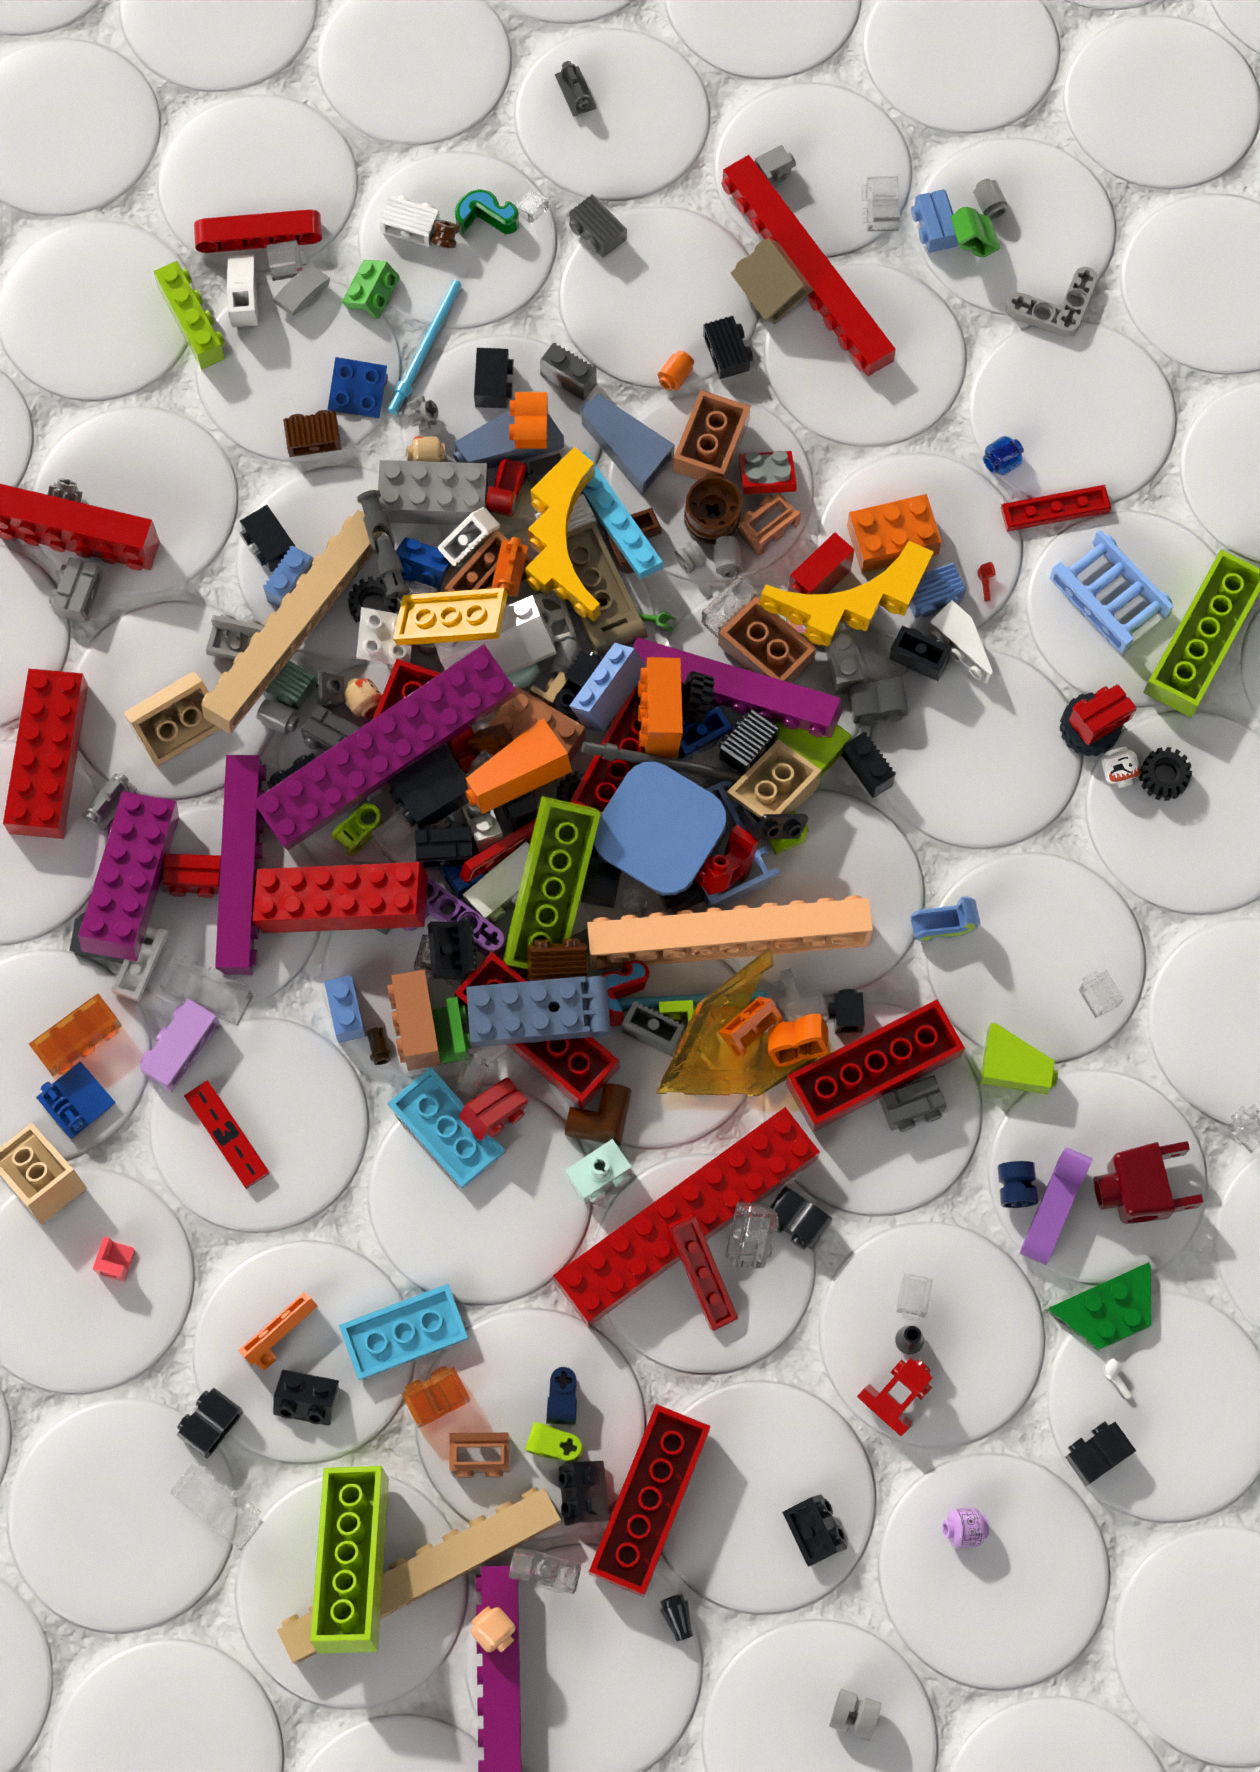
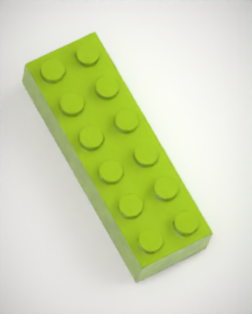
M1220 549L1152 673L1143 692L1144 694L1191 718L1193 717L1260 593L1259 568Z
M544 796L541 797L502 958L507 965L528 969L527 945H534L535 940L546 939L551 940V944H562L563 939L571 938L601 812L596 808Z
M382 1466L323 1468L310 1642L318 1654L378 1652L389 1478Z

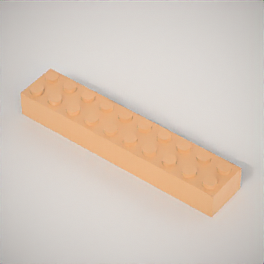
M858 895L848 896L845 900L834 901L833 898H822L817 900V903H806L803 900L790 902L789 905L778 906L777 903H765L759 908L739 905L735 906L733 910L722 911L721 908H709L701 913H694L692 910H682L677 912V915L666 916L665 913L658 912L644 918H638L636 915L622 916L621 920H609V918L600 917L593 919V922H587L591 970L623 968L624 964L631 960L642 961L648 966L869 946L873 931L869 898L862 899Z

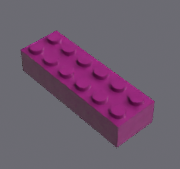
M122 791L78 935L82 952L131 961L138 960L163 875L165 854H169L179 820L177 801Z

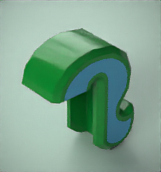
M477 189L468 192L459 200L455 208L456 224L460 226L459 232L461 235L473 224L476 217H479L505 235L514 233L519 227L518 208L510 201H506L504 206H500L496 196L487 190Z

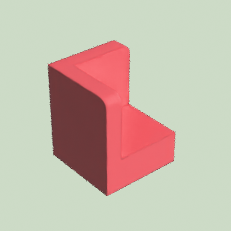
M104 1236L93 1270L99 1275L125 1282L135 1249L113 1242L109 1237Z

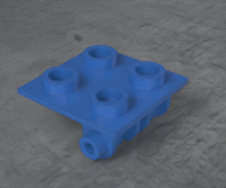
M335 357L327 410L380 418L384 385L388 381V374H386L387 365Z
M81 1061L53 1084L50 1082L43 1084L40 1088L42 1093L36 1097L71 1140L116 1103Z

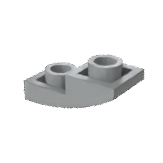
M310 264L280 290L273 303L291 316H294L311 304L312 296L329 286L330 277Z

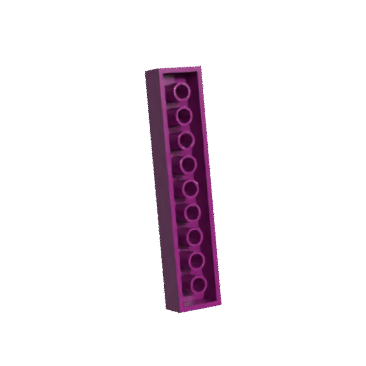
M483 644L253 800V803L282 846L289 851L389 783L388 779L442 747L517 696L516 689L488 648Z

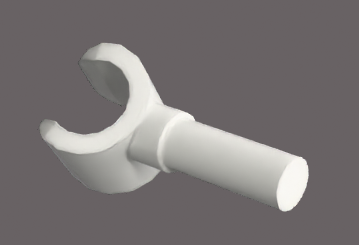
M1109 1359L1102 1367V1373L1117 1385L1127 1400L1132 1395L1118 1376L1123 1367L1115 1359Z

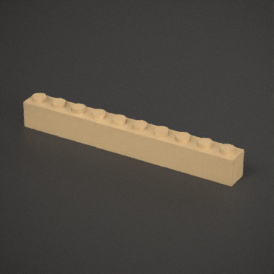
M358 509L352 517H347L342 525V530L337 536L333 535L324 553L322 555L318 554L315 557L308 573H303L299 577L296 588L291 594L287 593L283 597L280 608L276 613L272 612L268 616L264 628L260 633L256 632L252 636L248 648L236 656L232 668L228 672L225 671L220 676L216 688L204 696L201 702L204 719L231 734L374 554L363 521L365 517L364 512ZM377 531L373 533L374 540L378 539L381 535H385V532Z
M537 1487L532 1488L521 1495L523 1500L513 1505L511 1501H508L497 1507L495 1515L487 1519L482 1515L469 1522L470 1528L461 1533L456 1529L442 1537L444 1542L434 1547L429 1543L415 1551L417 1556L406 1561L405 1557L391 1563L389 1565L390 1570L383 1573L380 1619L561 1524V1519L545 1488L540 1491ZM313 1605L308 1608L310 1613L300 1618L295 1614L281 1622L283 1627L277 1630L292 1663L295 1665L317 1654V1651L310 1642Z

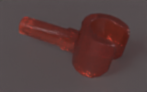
M988 562L982 564L977 571L978 578L982 580L985 602L991 601L988 578L996 575L993 563Z

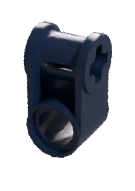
M559 1367L551 1374L546 1424L576 1425L577 1380L575 1373L570 1368ZM561 1374H566L567 1380L572 1382L568 1383L565 1389H561L560 1384L555 1383V1379H560Z

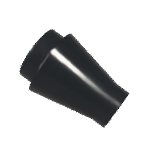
M904 1326L898 1330L895 1343L901 1352L912 1355L922 1349L924 1336L916 1326ZM913 1333L916 1340H909L907 1335Z
M683 1594L661 1600L662 1608L660 1611L673 1632L676 1641L692 1637L688 1600L684 1599Z

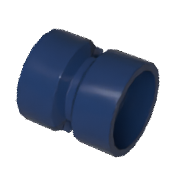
M1012 1161L997 1166L999 1183L1003 1184V1187L999 1190L1002 1207L1024 1208L1038 1204L1037 1187L1032 1185V1182L1036 1180L1034 1162Z

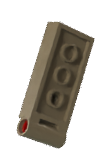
M595 522L567 532L568 555L576 575L585 589L600 604H606V606L600 607L601 615L594 622L587 616L583 618L573 608L594 653L601 657L607 654L614 643L628 646L635 643L637 637L647 638L648 634L645 625L636 610Z

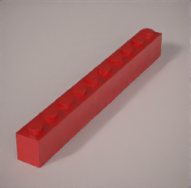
M750 155L723 169L721 185L725 193L732 195L738 210L742 214L747 215L753 230L757 234L760 233L765 240L770 238L782 246L814 289L807 295L810 306L814 311H819L828 330L835 332L840 346L845 351L848 350L853 356L855 366L860 371L863 370L869 377L894 362L896 348Z

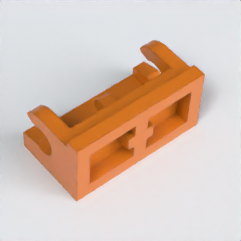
M759 996L719 1031V1034L734 1056L745 1055L747 1053L746 1048L770 1026L775 1025L777 1022L781 1023L784 1020L772 999Z

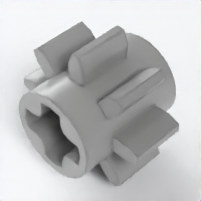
M420 396L407 403L408 408L405 415L412 427L419 426V430L423 431L437 423L435 419L438 417V408L432 400L425 401V397Z
M60 478L57 480V483L49 485L48 495L81 503L83 492L78 491L75 481Z

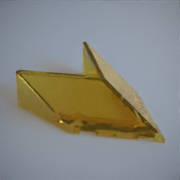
M770 948L697 1004L656 1094L681 1092L684 1095L730 1096V1094H748V1096H760L785 1081L787 1075L831 1053L829 1043V1052L821 1057L801 1059L793 1065L777 1067L768 1054V1032L762 1033L746 1048L747 1053L738 1057L734 1056L719 1034V1031L748 1006L763 973L774 966L773 953Z

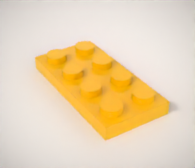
M505 588L403 595L393 640L397 646L499 639L508 594Z

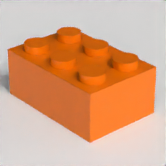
M927 494L849 512L847 528L861 573L889 567L900 556L908 541L934 551L933 556L939 555L942 541Z
M647 657L645 668H640V681L638 680V697H641V705L638 708V721L641 722L639 747H644V753L677 758L683 734L680 658Z

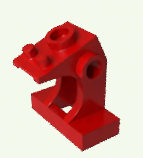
M736 825L730 831L724 855L709 856L695 877L698 884L703 886L709 895L726 891L737 880L743 883L750 875L759 839L755 840L749 832Z
M910 1358L906 1363L901 1359L890 1372L894 1377L880 1393L868 1384L859 1393L857 1398L899 1436H902L913 1425V1422L903 1412L916 1397L922 1400L933 1388L929 1384L933 1378L930 1374L931 1370L919 1359L914 1361ZM898 1381L912 1392L902 1404L889 1394Z

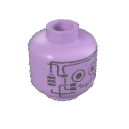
M960 1508L949 1512L947 1520L943 1521L942 1530L946 1539L949 1538L952 1546L956 1548L978 1547L983 1543L984 1538L988 1537L989 1524L987 1517L978 1509Z

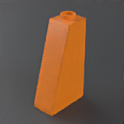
M543 718L465 778L469 789L465 791L466 797L471 806L476 805L480 812L484 814L572 772L568 753Z

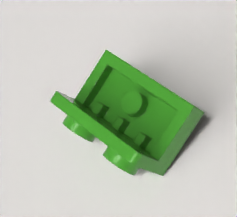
M363 260L342 303L348 309L367 310L373 318L379 319L400 276L387 261Z
M457 997L446 999L447 1007L433 1009L442 1064L468 1060V1049L472 1048L470 1032H465L463 1022L468 1021L465 1005H460Z

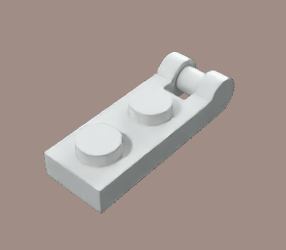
M148 923L138 960L124 959L111 989L114 994L137 1002L140 1001L162 947L168 939V930L163 928L157 930ZM145 939H153L152 945L145 944Z

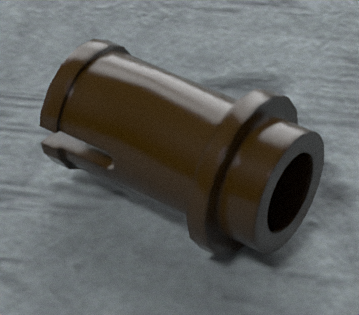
M378 1027L368 1030L366 1035L372 1053L370 1060L374 1062V1065L389 1063L392 1052L387 1048L384 1028L380 1027L379 1032Z

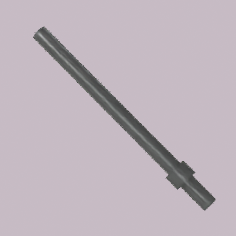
M584 741L581 748L583 753L602 756V759L609 761L619 759L639 764L643 762H658L675 771L737 782L743 776L737 771L621 749L617 745L610 743L600 745Z

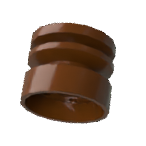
M707 476L699 479L690 487L686 496L684 524L688 533L695 540L704 544H716L715 541L719 537L732 536L735 533L742 511V496L738 488L730 480L720 476ZM713 512L717 514V515H713L712 517H708V516H707V515H711Z

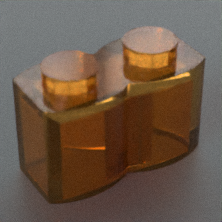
M447 1366L440 1367L431 1373L432 1378L421 1382L418 1379L404 1387L406 1391L402 1393V1398L417 1428L423 1427L470 1402V1397L454 1367L449 1369Z

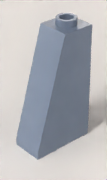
M597 393L592 400L588 399L581 408L582 425L636 490L644 495L674 457L675 444Z
M510 410L455 441V453L453 456L456 462L487 463V469L499 466L504 458L520 461L564 448V435L548 414L547 449H515L514 440H509V424H514L515 416H510Z

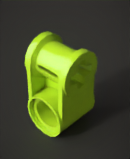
M368 803L360 806L348 819L341 822L333 830L331 837L334 840H338L347 849L349 856H354L383 828L384 823L380 810L374 804ZM375 815L376 820L373 823H363L366 816Z
M533 1422L525 1447V1451L566 1463L577 1462L582 1457L584 1449L577 1436L539 1422ZM570 1441H573V1445L577 1450L576 1452L571 1451L569 1456H567L562 1447L563 1445H569Z

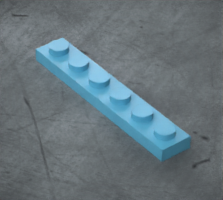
M587 451L582 452V453H583L585 456H587L591 461H593V460L591 459V457L589 456V454L587 453ZM594 463L595 476L581 492V494H584L590 508L640 580L663 569V561Z

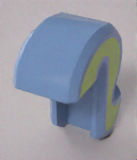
M968 896L961 897L957 905L921 909L915 911L910 917L914 938L921 942L932 941L936 937L950 938L963 936L976 930L981 923L976 900Z

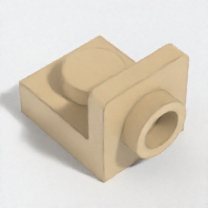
M560 671L556 678L552 677L546 685L545 692L532 686L529 693L555 709V696L559 691L565 689V674Z

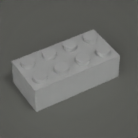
M380 460L378 490L381 497L379 500L382 510L387 514L389 523L460 525L472 512L482 507L487 509V463Z

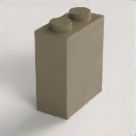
M770 238L758 243L755 251L748 257L741 259L736 264V268L731 272L733 278L762 317L773 324L780 321L814 290L782 246Z

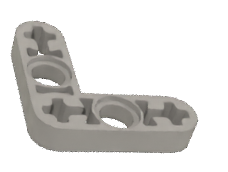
M1090 267L1077 269L1062 306L1024 293H1014L1008 299L1006 306L1007 314L1011 318L1063 337H1071L1079 329L1097 282V273ZM1083 277H1087L1088 281L1084 290L1079 289ZM1079 297L1082 299L1083 305L1075 307L1070 304L1069 299ZM1017 303L1022 304V307L1019 310L1015 309V305H1017ZM1030 306L1033 307L1031 315L1028 314ZM1046 310L1050 314V318L1041 320L1036 316V312ZM1068 315H1073L1070 326L1065 327L1064 323Z

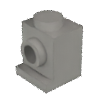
M782 145L755 158L756 165L771 185L776 181L782 182L791 174V169L796 166L793 155L790 152L787 153Z

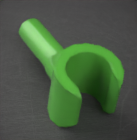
M663 611L658 616L638 613L642 621L656 623L667 632L673 631V628L666 623L668 620H676V618L668 612Z

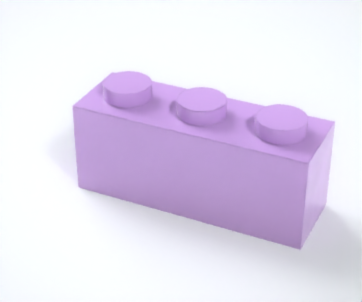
M189 998L184 1004L181 1003L177 1006L172 1016L174 1018L168 1027L162 1028L156 1038L157 1044L152 1051H146L140 1061L142 1073L170 1092L174 1090L220 1023L216 1015Z

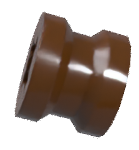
M435 220V234L431 236L430 242L445 248H455V235L459 232L460 226L445 220Z

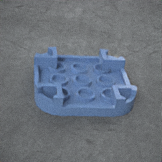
M643 762L634 766L628 772L602 812L594 846L599 857L606 863L613 865L652 889L654 893L662 896L676 895L686 891L693 884V880L721 836L724 835L727 827L726 811L722 802L714 794L668 766L658 762Z

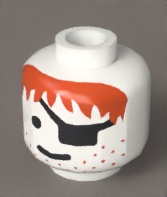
M1127 746L1107 751L1106 757L1101 761L1106 781L1109 784L1117 783L1118 788L1133 785V779L1141 774L1135 751L1128 750Z

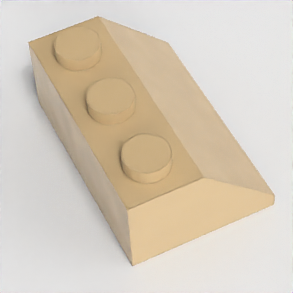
M194 671L123 712L135 735L156 767L221 729L203 718L201 702L209 691Z

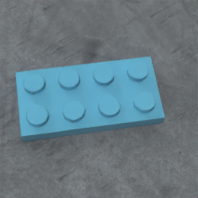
M432 1067L428 1068L387 1103L391 1110L461 1189L466 1187L505 1153V1149L495 1138L487 1136L482 1141L478 1140L471 1132L470 1127L468 1128L462 1122L459 1115L465 1104Z
M449 1284L339 1325L359 1381L469 1340Z

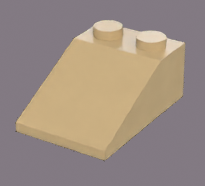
M777 740L727 791V795L760 819L764 814H789L800 807L817 790L822 770L783 742Z
M30 1123L0 1147L1 1178L41 1225L87 1189L75 1170L33 1123Z

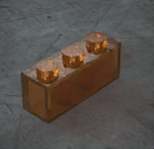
M97 993L30 1042L29 1045L54 1077L56 1074L61 1075L67 1072L72 1067V1063L79 1057L84 1058L90 1055L95 1050V1046L101 1041L113 1038L119 1032L118 1029L122 1025L99 993Z

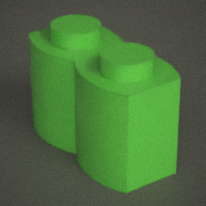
M962 207L950 216L960 248L972 250V253L978 257H987L1000 249L995 228L989 216L979 214L976 209L970 207Z

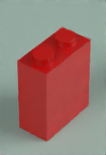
M834 532L790 574L788 592L807 595L828 594L851 572L855 549Z

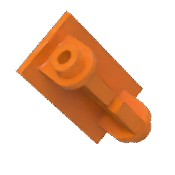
M512 537L510 541L502 540L491 589L505 588L507 594L514 597L518 596L528 546L521 544V539Z

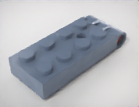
M582 976L466 987L470 1043L472 1048L604 1037L611 1034L606 977L603 976L588 978ZM552 1006L559 1007L557 1012H551L549 1009Z

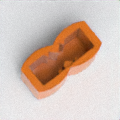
M515 392V400H510V416H515L514 424H509V440H514L515 449H547V392Z
M821 1014L805 1015L795 1022H781L768 1029V1054L777 1067L790 1066L801 1059L818 1058L829 1052L828 1026Z

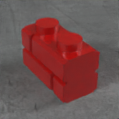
M1115 685L1110 689L1105 686L1098 690L1090 701L1087 702L1086 699H1083L1073 706L1069 723L1076 732H1079V736L1086 745H1090L1130 721L1137 709L1119 685Z
M165 854L162 882L165 891L174 897H184L186 893H197L199 897L212 898L214 894H219L221 856Z
M506 1077L465 1104L459 1116L462 1122L468 1128L470 1127L471 1132L478 1140L482 1141L487 1136L495 1138L504 1130L505 1124L510 1122L513 1125L522 1119L525 1115L523 1110L528 1104V1099L520 1090H517V1086L510 1078Z

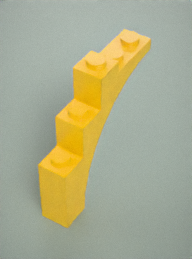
M574 447L530 490L531 504L542 515L528 528L529 544L540 554L525 568L526 582L536 592L540 590L546 596L554 590L561 600L565 601L567 599L574 605L573 608L583 618L587 616L594 622L601 615L600 603L585 589L574 571L567 550V532L573 507L582 490L595 476V465L593 461Z
M908 541L900 556L874 579L850 590L831 594L807 595L784 591L766 584L761 593L759 605L769 613L780 614L796 625L806 626L805 637L814 644L829 647L841 621L846 622L853 629H862L867 632L879 605L892 614L905 616L926 573L934 551Z

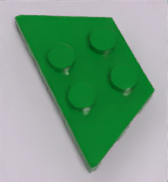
M1149 1262L1051 1306L1048 1311L1051 1315L1058 1317L1067 1324L1074 1333L1086 1339V1342L1097 1351L1151 1326V1265Z

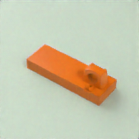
M303 1292L238 1351L251 1365L255 1363L261 1369L266 1370L277 1360L271 1348L317 1308L318 1305L310 1296Z

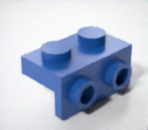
M405 537L396 549L403 567V580L440 592L444 576L452 564L438 548Z

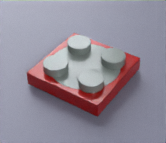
M792 451L739 454V467L744 495L797 491Z

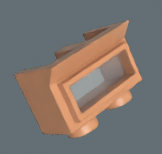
M781 493L775 497L769 495L760 503V508L754 513L748 511L740 518L738 534L760 556L763 553L764 544L771 538L778 541L784 535V528L792 524L795 528L799 526L801 512L795 510Z
M508 1432L449 1433V1470L451 1473H456L457 1478H472L474 1473L485 1472V1477L499 1478L503 1477V1472H510V1436Z

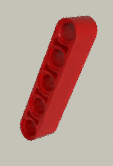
M308 209L199 219L194 223L195 249L201 253H216L316 244L322 240L321 214L316 210Z

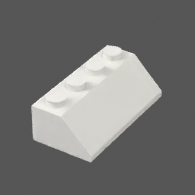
M533 596L505 607L499 639L434 643L444 670L485 644L506 676L557 654L543 614Z

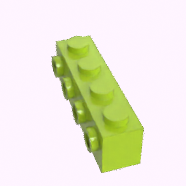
M178 261L154 270L157 286L201 370L224 360L222 347L226 345L220 331L214 332L211 326L214 325V321L209 310L203 311L201 307L203 300L197 289L192 290L190 286L192 279L186 268L181 269Z

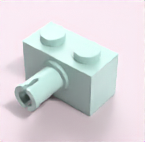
M611 1139L566 1169L565 1177L584 1204L589 1201L595 1203L606 1195L605 1190L611 1186L619 1187L630 1179L629 1174L632 1173V1166L614 1140Z

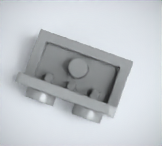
M226 614L221 616L213 615L211 619L213 627L206 653L210 656L235 660L240 652H244L248 648L252 636L256 632L260 633L264 625L255 620H247V622L236 620L234 617Z

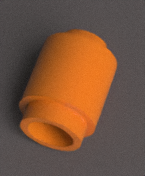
M681 350L677 351L676 354H672L657 374L660 385L670 391L679 390L693 371V358Z

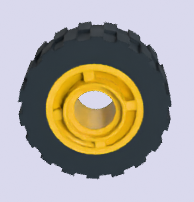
M1093 693L1080 694L1077 698H1073L1069 705L1066 706L1060 720L1059 728L1063 741L1065 740L1067 746L1075 750L1074 752L1082 753L1084 756H1099L1101 753L1109 751L1115 745L1123 728V725L1090 745H1086L1079 736V732H1076L1069 723V718L1073 712V706L1083 699H1086L1087 702L1094 698Z

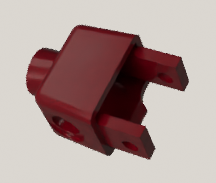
M1188 1141L1159 1146V1143L1155 1142L1116 1153L1107 1165L1109 1174L1094 1176L1093 1179L1099 1208L1105 1210L1117 1207L1120 1220L1124 1224L1169 1219L1173 1213L1199 1208L1204 1202L1202 1194L1173 1199L1163 1162L1165 1159L1185 1156L1190 1150Z

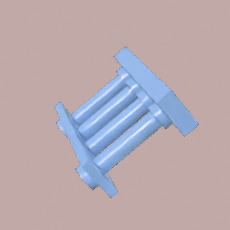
M1100 529L1096 532L1092 543L1095 546L1094 549L1071 567H1066L1060 561L1052 568L1049 579L1121 654H1124L1132 645L1134 640L1132 633L1157 612L1165 619L1168 618L1174 605L1171 598L1165 592H1160L1117 547L1115 540L1110 535H1105ZM1104 555L1114 566L1090 586H1084L1077 579V575ZM1122 574L1132 586L1108 605H1102L1096 599V594ZM1141 593L1150 605L1127 624H1120L1114 617V613L1137 594Z

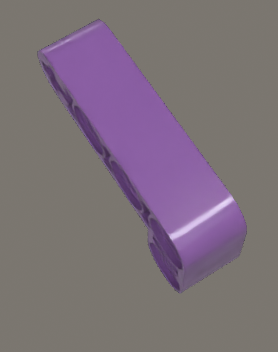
M428 878L427 890H431L434 893L430 898L426 899L425 919L429 915L439 922H458L462 918H469L470 922L477 924L476 929L473 930L472 947L485 957L491 952L498 957L501 956L505 950V941L501 930L434 880ZM445 906H453L455 908V911L450 915H445L441 912ZM418 927L402 928V929H404V930H406V931H413V930H416ZM487 939L491 942L496 939L497 945L490 944V946H487Z
M1068 1147L1064 1148L1019 1254L1047 1265L1093 1158Z

